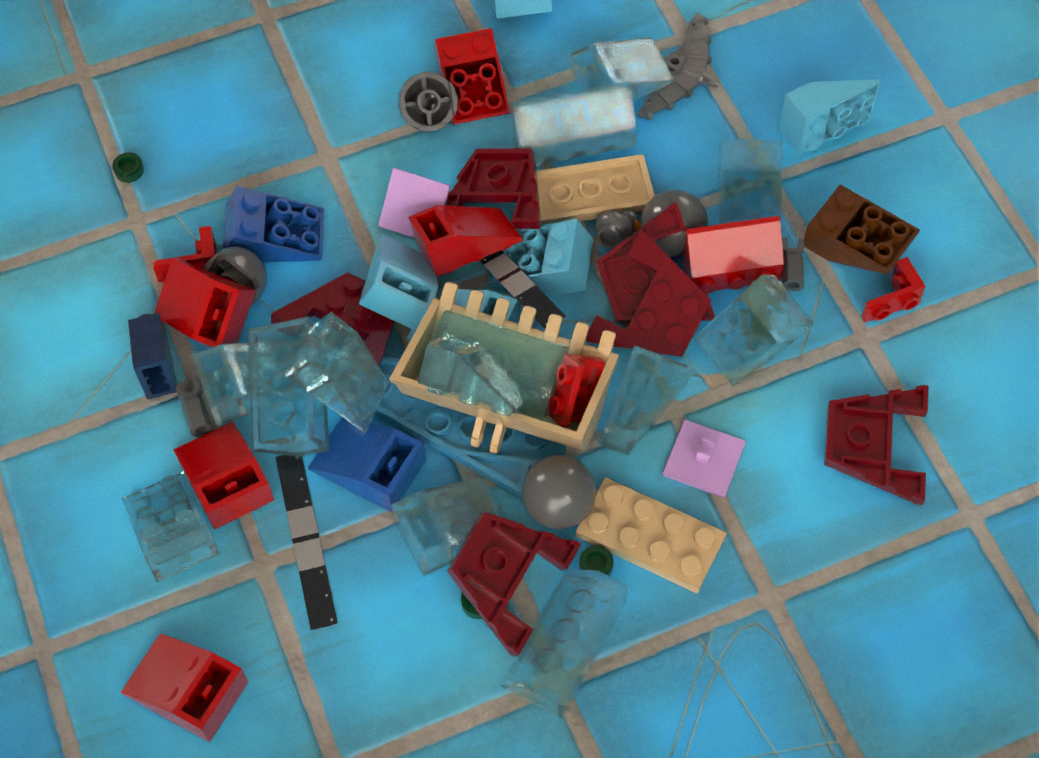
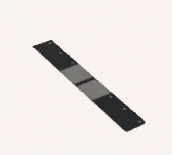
M502 250L480 260L523 307L531 306L536 308L535 320L544 329H546L551 314L560 315L563 319L566 318V315Z
M299 451L277 456L276 463L310 629L315 630L336 625L337 617L302 454Z

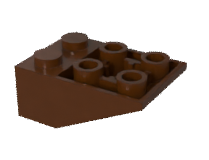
M840 184L807 225L804 247L827 261L888 275L918 235L920 229Z

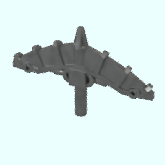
M696 13L685 31L683 44L680 45L678 51L670 53L668 58L636 46L633 57L663 68L662 79L659 81L658 87L652 90L644 99V103L637 114L638 118L651 120L653 115L660 111L674 109L676 102L684 97L690 98L693 96L692 91L699 85L719 87L720 82L706 72L707 65L712 61V57L708 55V45L711 44L712 40L706 32L705 26L708 24L706 17Z

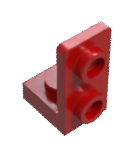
M211 226L199 227L200 240L195 241L197 254L176 258L204 268V265L217 253V244ZM172 258L152 262L158 282H165Z
M908 257L898 260L894 266L891 284L895 292L866 302L861 316L864 322L874 319L876 321L883 320L893 312L901 309L910 310L920 303L926 286Z

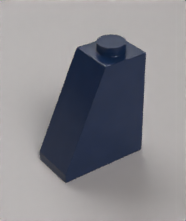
M160 313L143 314L138 318L128 320L133 368L147 400L176 393L177 381L167 332Z

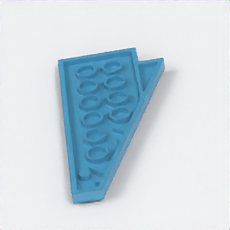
M329 348L324 350L318 373L321 383L519 498H522L524 478L536 462L552 455L566 456L567 446L506 427L502 446L498 454L490 452V442L493 437L495 424L488 422L480 446L478 448L471 446L470 441L476 421L475 416L403 394L396 384L391 383L389 378L400 358L383 356L380 371L375 375L352 363V354L354 352Z

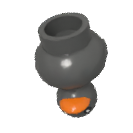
M611 210L603 212L597 218L595 225L598 242L608 249H613L626 238L632 236L633 232L641 229L639 217L632 210H625L621 214Z

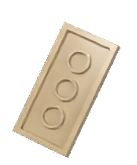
M643 154L537 171L542 225L578 219L579 222L597 219L603 212L610 210L620 214L625 210L643 212L646 204L655 196Z
M605 477L596 493L593 508L589 515L580 522L575 537L594 546H602L609 550L611 554L698 594L726 538L727 532Z

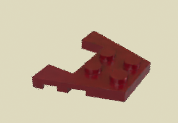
M532 148L476 149L457 175L458 182L452 191H449L445 206H463L465 202L516 203L511 220L514 228L541 229L536 159Z
M677 202L671 204L665 211L646 223L640 230L645 232L654 242L686 231ZM640 230L597 260L616 321L632 320L656 274L655 270L627 256ZM711 303L701 321L716 320Z
M640 230L627 256L655 270L656 274L627 329L596 315L589 328L586 342L599 344L603 331L609 330L616 333L613 347L683 357L712 300L645 232Z
M348 272L271 314L272 325L293 335H296L312 316H315L365 340L352 354V363L375 375L380 371L383 355H385L387 342L395 321L359 304L366 281Z
M929 385L916 386L915 389L901 391V389L890 390L888 394L870 397V394L829 401L827 406L824 465L914 504L923 505L926 491V473L891 468L893 413L920 417L926 416L928 412Z
M485 512L478 517L447 572L510 655L515 657L520 655L534 629L505 608L536 553L563 571L568 569L581 543L572 539L566 540L556 537L555 534L547 531L540 532L527 528L524 524Z

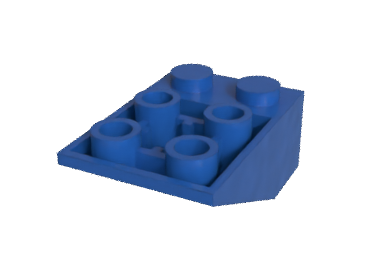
M237 186L225 208L222 249L235 246L243 247L255 253L262 262L320 261L322 259L324 208Z
M342 416L308 466V470L393 513L426 462L424 442L396 428Z

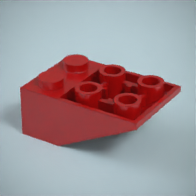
M492 28L435 39L434 52L439 74L454 86L458 97L457 111L452 117L453 125L510 114Z
M436 205L408 217L417 246L436 277L451 273L459 267L471 262L480 261L488 255L500 250L509 249L512 245L522 242L521 236L501 208Z
M172 257L154 314L160 313L163 322L200 343L217 350L236 349L256 290Z
M233 421L173 449L213 530L274 501L265 475Z
M160 633L120 693L210 743L248 684V680L242 668L211 651Z

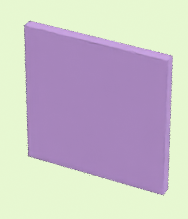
M393 168L378 226L415 238L408 217L436 205L445 206L451 185Z
M684 419L662 476L725 498L746 441Z

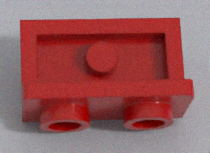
M564 354L562 364L557 370V385L554 396L549 401L548 415L560 427L568 428L570 422H581L604 369L605 361L600 357Z

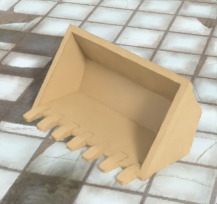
M452 282L445 283L441 298H434L389 378L391 383L396 384L403 394L475 416L476 421L470 441L471 446L477 448L480 446L488 422L495 424L493 437L490 442V452L498 454L502 446L506 427L585 451L599 424L611 377L618 362L619 354L612 353L616 333L604 330L599 346L596 348L585 344L589 331V325L586 323L578 322L575 325L572 339L570 340L559 336L563 317L560 315L551 314L549 316L544 332L532 328L536 315V308L523 307L519 323L506 320L510 306L508 299L498 298L493 314L489 315L480 312L484 298L482 291L472 290L467 306L463 307L454 304L458 285ZM564 354L600 357L605 361L604 369L581 422H570L568 428L560 427L548 415L549 401L554 396L557 385V370L562 364Z

